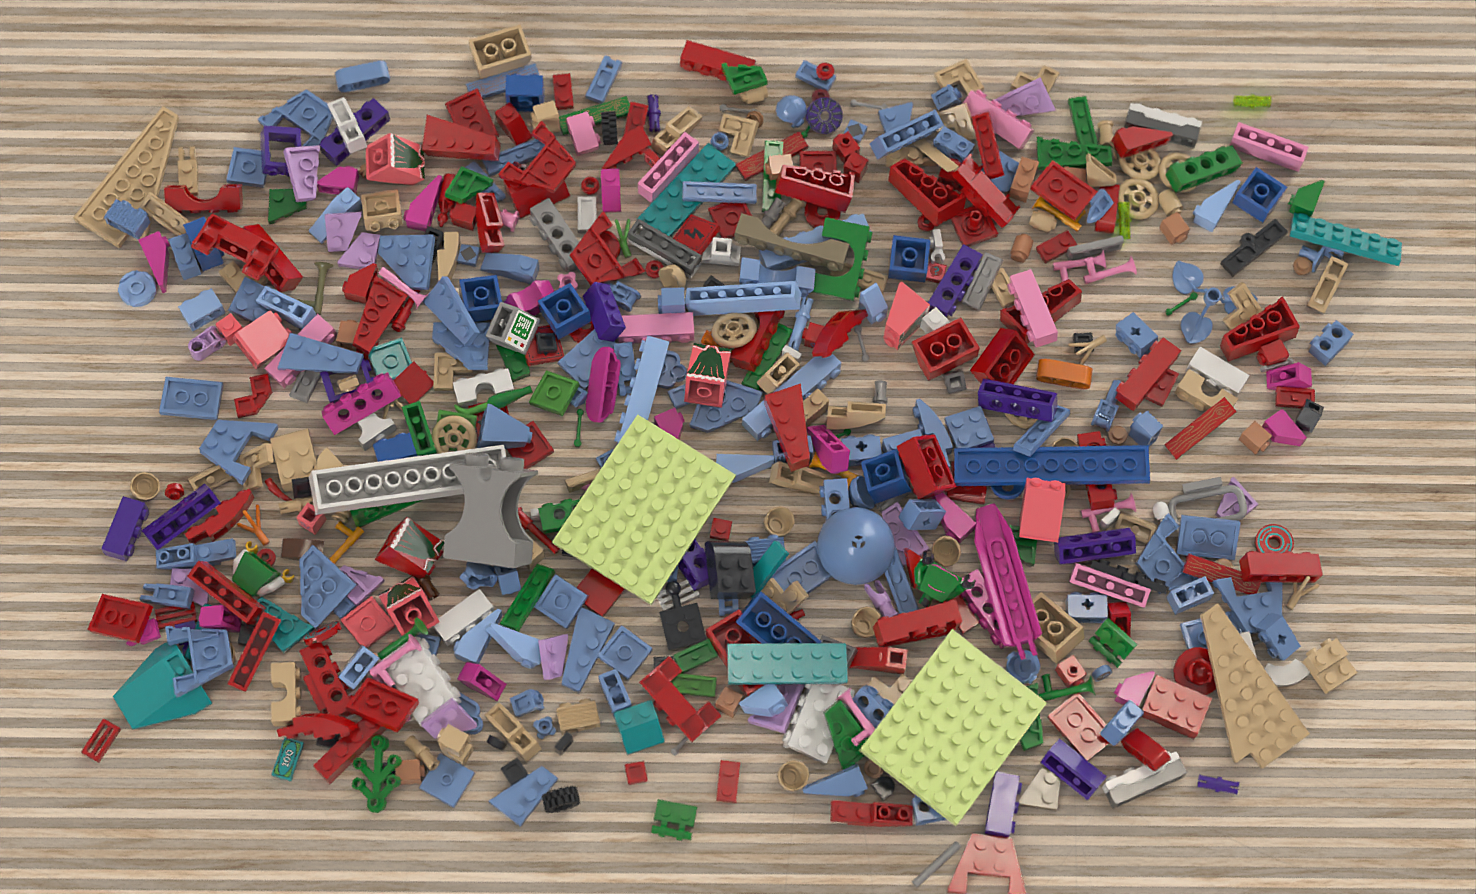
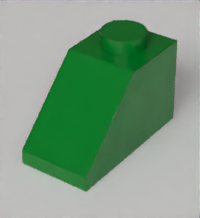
M1320 180L1301 187L1295 195L1292 194L1288 202L1291 205L1289 212L1292 214L1303 213L1311 217L1325 181Z

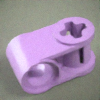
M210 326L201 334L191 339L188 348L192 358L201 361L213 352L221 349L225 345L226 340L217 333L215 326ZM197 347H201V348H202V349L199 350V351H194V349L197 348Z

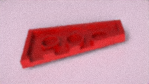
M375 276L352 345L369 355L406 301L408 294Z

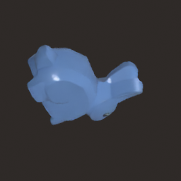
M467 562V567L460 575V579L471 589H478L480 586L493 587L497 582L494 567L488 564Z

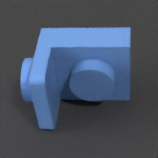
M950 84L931 95L938 111H943L955 103L958 105L962 104L960 91Z
M529 689L510 698L515 717H521L534 710L541 711L544 709L543 696L537 690Z

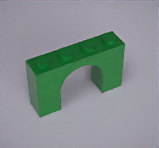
M825 218L822 237L848 243L854 251L855 260L850 271L842 276L834 277L815 273L814 290L812 293L854 301L855 297L859 298L861 287L858 286V282L864 276L865 269L862 268L863 261H867L869 250H866L867 242L871 243L873 235L869 226Z

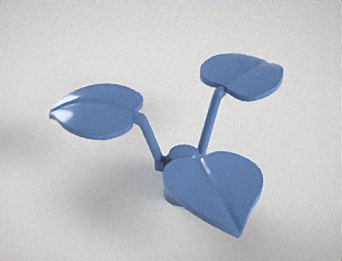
M1181 261L1176 262L1172 275L1175 288L1182 294H1189L1192 290L1205 293L1203 300L1206 306L1201 315L1196 312H1189L1181 320V331L1189 344L1199 343L1206 339L1212 331V321L1204 317L1210 306H1214L1220 300L1221 303H1225L1224 309L1228 314L1236 309V306L1227 294L1236 286L1225 289L1223 296L1217 288L1197 289L1203 283V272L1193 264ZM1252 293L1256 301H1258V298Z

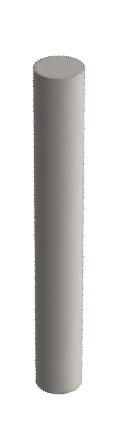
M957 841L954 842L918 875L912 883L918 888L961 848V845Z

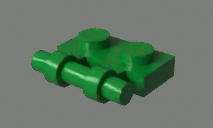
M1109 618L1095 632L1101 639L1098 640L1095 636H1092L1088 641L1094 646L1093 649L1096 652L1102 653L1107 658L1106 661L1114 664L1117 668L1123 663L1117 657L1120 656L1125 660L1138 645ZM1105 643H1106L1109 647H1111L1114 651L1111 652L1107 647H1105V646H1104Z
M658 799L654 821H660L661 826L652 825L651 833L659 834V837L677 838L676 840L683 841V839L691 840L692 832L685 831V827L694 828L697 807ZM667 824L679 825V829L667 828Z

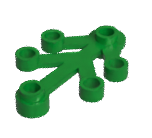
M376 735L371 740L372 748L375 750L374 772L367 765L365 759L358 757L353 761V767L361 770L373 784L372 792L366 786L364 779L356 777L352 781V787L360 790L368 799L367 808L373 813H379L386 808V797L401 782L399 776L390 775L395 768L401 765L402 760L399 756L390 755L387 760V766L382 770L383 752L388 749L390 744L389 739L382 735ZM387 778V785L381 790V784Z

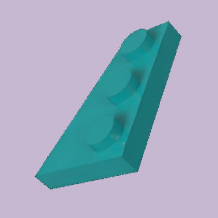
M260 597L257 600L266 608L264 612L281 619L272 641L283 654L315 629L312 625L286 612L266 598Z

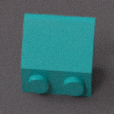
M652 700L614 712V719L627 755L665 742Z

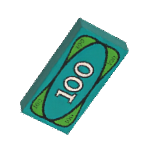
M284 737L271 774L273 777L292 781L304 742Z

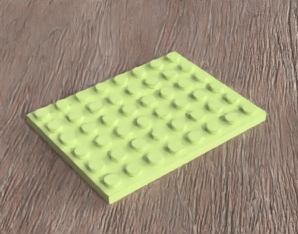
M637 415L552 543L652 605L736 475L640 415Z
M952 629L859 751L956 826L1047 702Z

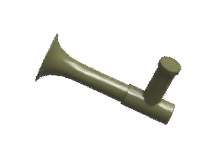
M327 262L314 263L319 271L315 301L298 299V301L313 307L318 315H321L326 274L330 268H333V265Z

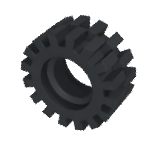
M616 111L601 112L603 145L618 144Z
M576 786L561 787L551 792L548 791L541 796L545 812L547 813L565 811L581 804Z

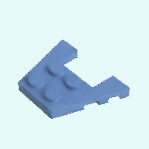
M307 89L287 100V103L281 107L272 109L271 113L258 118V122L263 126H277L285 118L298 128H301L302 131L311 136L302 147L319 145L326 136L333 120L327 103Z
M217 420L200 446V453L216 466L219 465L225 470V473L237 479L238 483L243 485L251 473V468L236 463V460L252 436L270 441V438L274 437L278 430V424Z
M1169 513L1164 516L1135 563L1140 571L1147 575V579L1154 581V578L1166 581L1165 585L1169 586L1168 591L1200 579L1182 572L1184 562L1165 540V538L1179 528V525Z
M1231 577L1217 579L1212 582L1215 589L1218 588L1222 594L1221 598L1224 603H1227L1233 613L1231 614L1242 632L1258 633L1255 626L1270 613L1282 615V582H1266L1268 592L1238 597L1236 596Z
M173 626L165 627L169 646L188 641L194 673L173 678L176 697H180L234 668L227 630L209 628L195 630L190 629V627H182V629L173 628Z

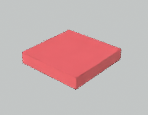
M372 596L340 619L341 623L359 645H363L367 649L396 627Z

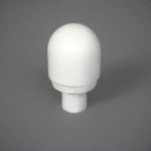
M1161 501L1154 504L1153 513L1155 519L1161 523L1164 516L1168 513L1170 514L1168 506Z

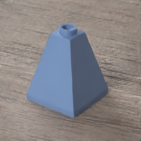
M488 404L482 416L477 448L504 445L505 449L525 447L526 443L530 444L532 432H529L530 428L492 404Z

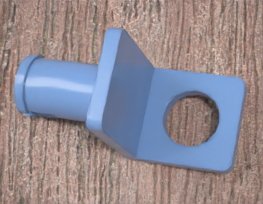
M1303 245V249H1300L1298 255L1313 261L1312 272L1315 273L1324 256L1328 258L1333 256L1343 261L1344 252L1322 246L1321 250L1316 251ZM1330 252H1334V253H1336L1338 256H1334V255H1332Z

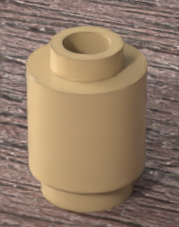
M765 85L742 92L740 95L743 102L751 104L767 98L768 91Z
M1167 189L1158 195L1159 203L1167 217L1176 212L1182 213L1183 206L1175 192Z
M1039 210L1038 212L1033 211L1029 225L1035 229L1050 233V230H1055L1057 219H1054L1055 215Z

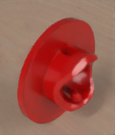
M1193 647L1185 650L1178 656L1173 669L1176 683L1203 695H1208L1216 689L1208 649Z

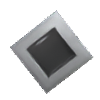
M959 369L942 374L948 394L967 389L962 370Z

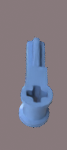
M619 281L615 285L610 282L604 283L610 285L617 305L627 312H631L635 301L641 298L638 291Z
M1113 380L1106 399H1101L1091 422L1092 426L1097 425L1109 432L1119 407L1116 405L1117 399L1115 397L1117 395L1116 388L1121 383L1120 380Z

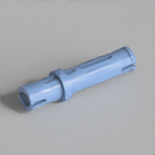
M802 297L800 309L796 312V321L788 344L789 347L798 352L802 334L807 321L810 320L809 314L814 302L811 298L806 300V297Z

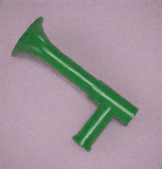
M415 618L413 628L378 652V657L382 660L409 640V634L413 636L418 634L428 635L426 625L419 618Z
M1050 674L1041 676L1045 692L1039 693V697L1044 701L1080 692H1091L1096 696L1091 676L1083 684L1059 690H1052Z

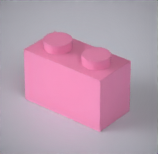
M588 112L566 118V124L577 156L598 150L601 141L598 133H594L593 127L595 123L593 117L589 116Z

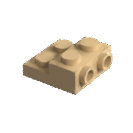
M398 189L361 195L366 231L377 232L381 228L387 227L396 229L403 225Z
M1330 638L1320 644L1322 648L1318 650L1314 647L1305 654L1307 657L1302 661L1325 694L1358 673L1346 658L1348 652L1337 638L1333 641Z

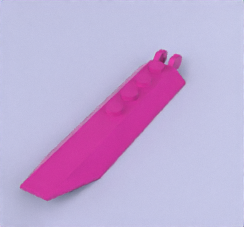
M995 503L976 509L974 542L1004 646H1017L1020 658L1023 660L1026 659V654L1022 645L1029 643L1031 654L1033 656L1038 655L1034 641L1042 635V631L1012 530Z

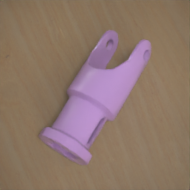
M879 580L874 582L879 594L874 592L868 583L864 585L870 600L883 617H893L899 614L893 608L891 599Z

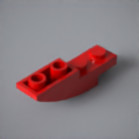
M866 309L837 312L820 332L815 342L812 356L826 358L831 356L834 350L841 348L843 343L849 340L847 333L851 332L854 326L860 325L862 320L868 316Z
M250 488L239 491L230 500H223L215 507L218 515L210 516L199 526L195 525L189 528L188 532L185 533L189 543L196 544L208 536L214 542L231 530L244 516L243 511H247L254 500Z
M307 713L292 718L293 724L277 729L278 737L286 736L287 739L298 737V733H304V736L314 734V738L323 737V740L335 738V734H340V737L351 735L352 730L359 728V725L350 719L334 714Z
M832 800L830 822L875 827L912 826L913 805L873 802L871 804Z

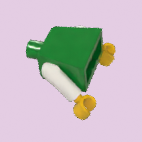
M251 541L246 542V550L243 549L233 560L232 581L251 596H264L277 590L285 583L294 581V575L290 578L286 577L290 573L289 569L284 570L283 576L280 577L281 573L256 555L258 553V545L250 548L252 546Z

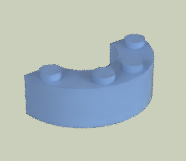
M741 258L740 285L796 281L801 291V297H807L814 290V268L796 266L791 270L778 271L762 266L760 260Z

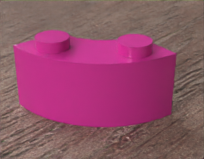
M536 280L524 290L509 294L503 303L515 306L535 316L541 313L538 300L554 292V289L549 280Z

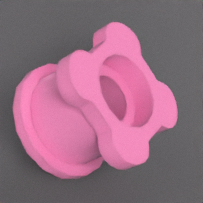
M507 209L499 211L503 226L511 228L510 231L514 232L519 220V212L511 213Z
M574 272L565 275L559 274V289L571 283L577 291L576 274Z

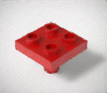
M975 206L965 208L964 211L950 218L962 245L970 247L998 237V231L991 216L988 215L985 218Z

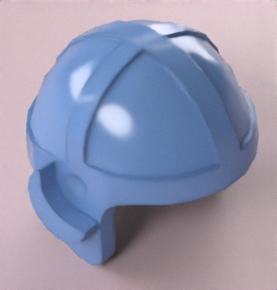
M789 95L784 96L777 103L776 113L781 120L793 123L792 128L794 129L800 127L805 122L804 118L807 113V107L802 98Z
M1024 650L1026 659L1021 660L1018 652H1011L1006 657L1008 659L1006 664L1007 672L1022 684L1033 683L1040 671L1038 657L1036 655L1033 656L1029 650Z

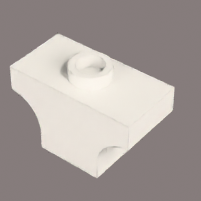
M713 237V241L703 252L702 263L739 266L741 246L733 244L732 239Z
M375 413L358 421L359 428L362 431V435L358 440L364 451L371 448L378 440L386 439L388 435L396 431L395 423L391 418L381 419Z

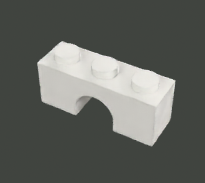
M503 368L496 369L488 374L480 373L469 379L460 378L453 382L458 405L465 409L470 405L478 404L477 394L483 389H490L495 395L514 390L509 369Z

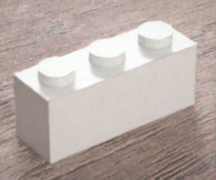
M1199 347L1186 369V372L1190 369L1205 378L1204 382L1208 387L1215 388L1218 391L1224 389L1235 397L1238 396L1250 376L1202 347Z
M478 589L439 617L440 622L432 627L446 646L454 645L457 640H461V636L494 612V607L483 592Z

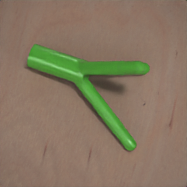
M616 219L615 224L620 237L618 240L624 257L629 258L632 254L627 244V237L631 220L627 219L623 237L619 221Z

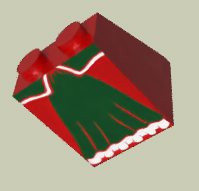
M406 517L391 530L374 560L421 579L426 574L430 575L434 570L435 560H438L444 552L442 550L444 542Z

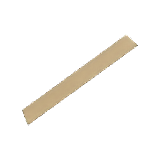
M924 138L912 143L947 172L958 167L957 164Z

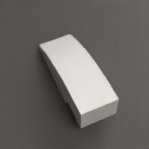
M345 97L328 103V108L349 153L351 154L366 148L365 138Z

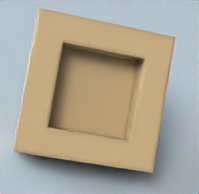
M356 375L337 381L340 390H345V392L352 391L359 385Z

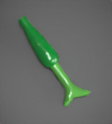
M531 386L493 395L488 398L487 402L470 409L462 408L456 404L454 408L459 413L475 415L485 411L488 404L501 409L523 396L533 393Z

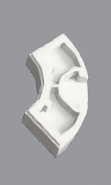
M1294 659L1285 666H1275L1268 663L1264 668L1277 687L1295 685L1305 679L1310 673L1306 666L1297 659Z

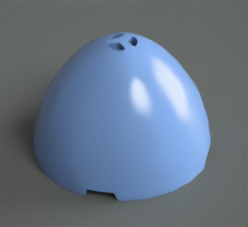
M853 507L836 512L824 523L818 535L817 551L822 566L834 579L845 584L860 585L876 580L888 569L894 556L895 543L890 526L879 514L865 508ZM859 535L862 536V538L858 540L855 538V536ZM852 541L857 543L856 548L853 546ZM865 541V545L860 548V543Z

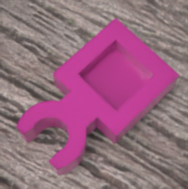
M154 618L147 622L140 643L143 645L161 638L157 620ZM130 641L126 642V644L129 646H135L137 644Z

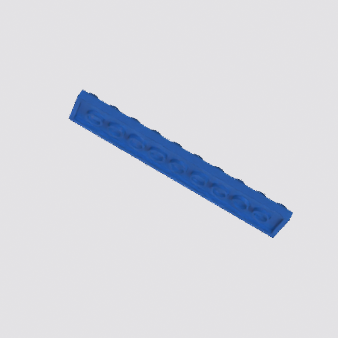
M1149 445L1039 447L1031 456L1014 451V447L954 448L956 486L1025 485L1026 478H1040L1044 481L1056 480L1065 483V485L1150 484Z

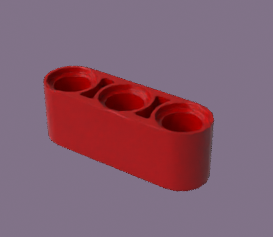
M1118 184L1100 186V189L1106 190L1114 203L1104 216L1095 222V232L1114 233L1120 189Z
M1135 728L1120 740L1128 753L1154 772L1171 760L1169 753L1163 746L1138 728Z

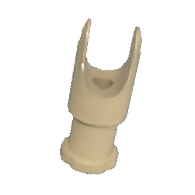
M1101 121L1097 124L1098 129H1100L1099 145L1113 148L1114 158L1117 160V150L1111 141L1114 137L1112 130L1114 126L1113 121Z

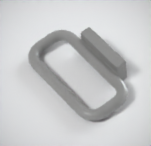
M1221 477L1182 484L1183 494L1173 497L1168 504L1170 515L1179 527L1180 523L1175 507L1181 502L1234 493L1237 496L1239 512L1216 519L1240 521L1247 513V504L1243 491L1234 485L1222 486Z

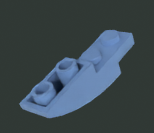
M917 399L915 407H913L914 417L919 420L917 427L923 436L936 435L950 469L947 456L951 454L953 449L950 437L935 412L921 399Z
M231 538L199 545L190 543L159 549L158 551L156 550L157 569L165 570L172 568L191 569L198 560L206 561L212 566L221 565L223 561L236 558V543Z

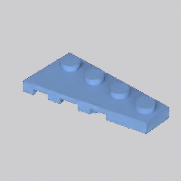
M442 276L423 300V303L464 345L470 346L480 332L449 277Z
M290 333L278 369L358 374L364 356L354 351Z
M581 607L577 615L563 674V686L580 693L598 659L597 655L603 649L615 626L614 622Z

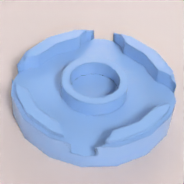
M138 270L131 271L121 278L118 293L122 301L127 305L142 307L154 299L156 284L149 273L139 272Z

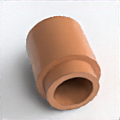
M1021 234L1016 236L1010 252L1012 260L1024 263L1028 259L1034 243L1029 235Z

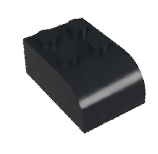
M706 541L704 544L710 598L748 599L756 590L751 550L748 543L745 541Z

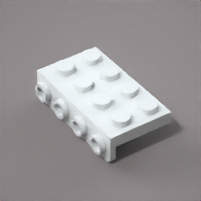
M414 636L419 642L422 651L412 650L406 653L385 670L396 683L397 690L419 699V705L414 710L413 715L422 727L421 722L450 698H453L460 704L461 700L459 697L461 694L456 687H452L449 681L451 679L446 671H442L439 667L440 661L429 651L430 645L424 638L421 639ZM403 644L402 646H400L397 650L393 651L391 654H389V655H388L387 657H385L384 659H386V658H388L389 656H391L393 653H395V652L398 651L400 648H402L405 644Z
M805 684L804 687L806 689L804 694L800 695L797 703L799 707L797 712L793 713L790 729L786 731L782 738V741H784L783 747L786 749L791 748L822 764H827L834 744L823 712L836 702L835 700L849 688L841 684ZM850 690V695L853 699L855 691Z

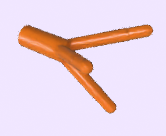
M256 504V524L247 511L244 510L243 514L253 528L241 523H237V526L255 533L263 546L269 544V539L261 530L259 504Z

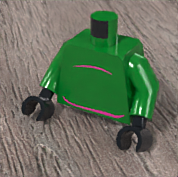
M926 550L923 551L922 558L914 568L916 588L924 592L918 603L926 608L930 606L933 599L941 603L949 601L967 589H972L976 580L968 582L969 574L962 581L961 577L935 563L934 553L931 557H926Z

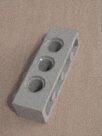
M548 198L530 208L531 216L529 219L533 226H538L541 238L544 241H548L550 244L548 247L553 255L556 254L558 256V262L562 269H566L568 273L577 270L578 267L569 256L571 252L564 253L563 251L566 249L573 251L579 241L551 200ZM552 221L550 224H545L544 222ZM555 235H561V236H562V237L559 238V239L554 238Z

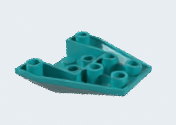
M168 642L155 648L113 695L133 730L194 715L213 704L202 685L180 697H176L173 678L193 674V671L177 644L169 646Z

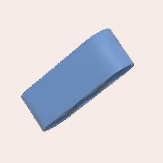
M385 61L351 66L335 72L340 92L374 87L390 81Z

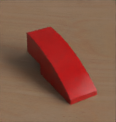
M477 193L476 220L482 253H498L505 245L500 230L503 227V222L495 194Z

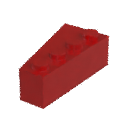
M1070 279L1054 285L1042 293L1054 323L1081 302L1082 290ZM1015 305L1008 309L1000 310V321L1008 329L1016 330L1026 344L1030 342L1027 335L1028 328L1023 326L1020 315L1022 314L1020 310L1017 311Z

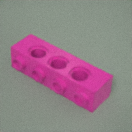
M388 372L385 374L381 373L375 376L372 382L361 384L355 392L344 394L338 402L327 404L323 408L324 410L321 411L322 417L333 434L336 435L401 397L400 391ZM376 389L382 391L381 394L377 396L373 395L372 392ZM358 399L365 400L363 405L355 404ZM341 409H347L348 413L345 415L339 414V411Z
M976 569L969 574L970 578L968 582L976 580L974 587L967 589L960 596L966 599L972 613H976L980 619L981 627L984 630H988L993 644L1003 649L1006 646H1004L1000 629L994 626V623H997L986 580L980 571ZM978 591L981 597H974L971 592ZM990 607L993 612L986 613L983 608Z

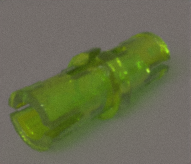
M1250 94V96L1234 95L1233 97L1234 107H1250V109L1255 107L1270 108L1272 104L1271 96H1255V94Z
M1118 202L1119 219H1117V223H1119V236L1123 235L1124 240L1131 239L1130 223L1132 222L1130 218V202Z

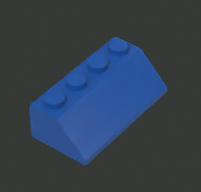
M761 591L755 594L736 621L737 624L761 644L822 642Z

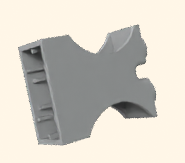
M465 453V462L450 464L449 466L462 485L465 505L459 523L452 531L445 534L443 558L509 568L532 564L533 540L527 535L521 525L518 515V501L523 487L531 478L538 474V470L524 469V459L513 457L500 458V468L496 469V465L488 464V454Z

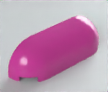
M601 347L595 353L592 360L586 398V413L592 422H604L609 414L613 413L615 408L620 360L617 359L614 349L611 347Z

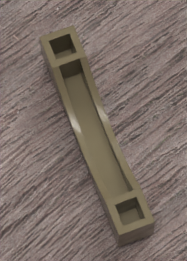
M742 213L735 231V241L741 245L755 246L759 250H769L776 255L790 256L797 261L804 260L814 266H825L832 271L843 270L849 252L848 243L834 239L814 244H801L785 240L771 232L760 218Z

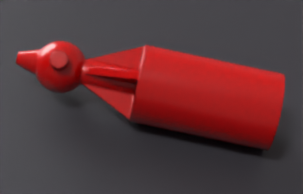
M446 173L443 177L438 199L441 213L438 215L437 220L440 227L447 223V213L455 205L454 200L445 197V192L456 174Z

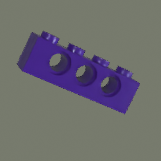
M374 98L365 102L360 110L353 113L365 141L390 121L389 112ZM337 127L333 133L325 136L319 144L321 153L335 166H338L350 155L345 142L336 144L339 141H344Z
M964 244L962 245L928 301L930 304L929 312L936 307L946 318L953 316L957 308L955 305L957 301L961 302L966 293L964 290L966 286H970L974 279L973 275L981 263L983 254ZM961 267H967L969 270H962ZM957 281L960 285H954L952 282ZM949 296L951 300H945L943 297Z
M983 379L978 390V406H981L982 409L1053 422L1058 409L1057 393Z
M204 483L141 531L158 551L221 502Z
M1130 528L1059 537L1058 543L1054 542V553L1059 564L1136 554V539Z
M695 538L688 549L690 552H686L678 564V568L694 591L709 585L706 553Z

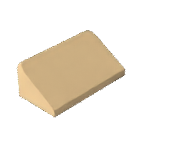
M214 464L188 478V481L194 491L204 483L213 490L230 481L232 477L225 473V470L219 465L216 466Z
M601 468L566 479L565 483L568 492L572 493L581 490L583 486L591 484Z
M1121 511L1114 530L1130 528L1136 540L1147 544L1156 531L1157 525Z

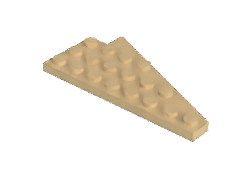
M162 106L73 217L74 221L118 248L123 245L130 235L107 224L104 215L115 199L121 202L125 200L134 209L138 210L149 193H153L158 197L179 120L177 114ZM149 215L148 218L150 220V224L148 225L140 239L148 236L152 222V217Z
M1216 603L1200 614L1232 760L1234 763H1237L1248 754H1251L1259 767L1263 769L1310 733L1220 605Z

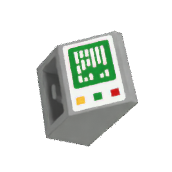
M500 302L486 337L493 344L526 355L540 319L515 306Z

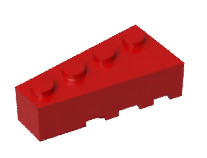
M426 115L422 150L427 156L499 161L501 143L495 136Z
M905 158L890 166L888 181L935 227L964 211L966 195L953 191V187L950 185H943L938 182V178L925 174L923 169Z
M783 165L776 180L775 193L846 213L853 196L855 172L842 174L838 170L823 172V169L820 168L807 170L806 167Z
M1282 296L1274 304L1265 307L1259 314L1253 315L1245 323H1241L1224 334L1220 348L1229 362L1257 352L1260 347L1279 339L1285 342L1296 338L1300 325Z
M801 383L765 395L764 405L790 471L809 466L810 455Z
M953 600L908 613H900L893 617H881L873 626L878 647H892L947 636L952 629L955 631L963 621L957 601Z

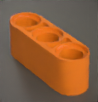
M1040 359L1038 361L1036 379L1043 383L1077 389H1089L1093 369L1080 364Z

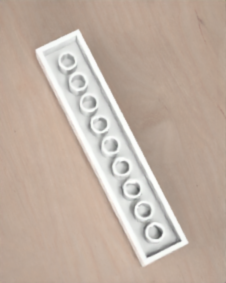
M504 445L311 471L309 482L315 515L464 494L458 477L449 468L450 464L465 462V453H482L489 455L488 464L496 465V469L500 468V458L506 457Z

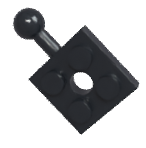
M677 581L668 582L666 592L672 596L674 608L659 612L668 651L707 640L698 603L682 606L679 597L681 585ZM685 621L688 624L689 628L686 632L678 630L677 624L679 622Z

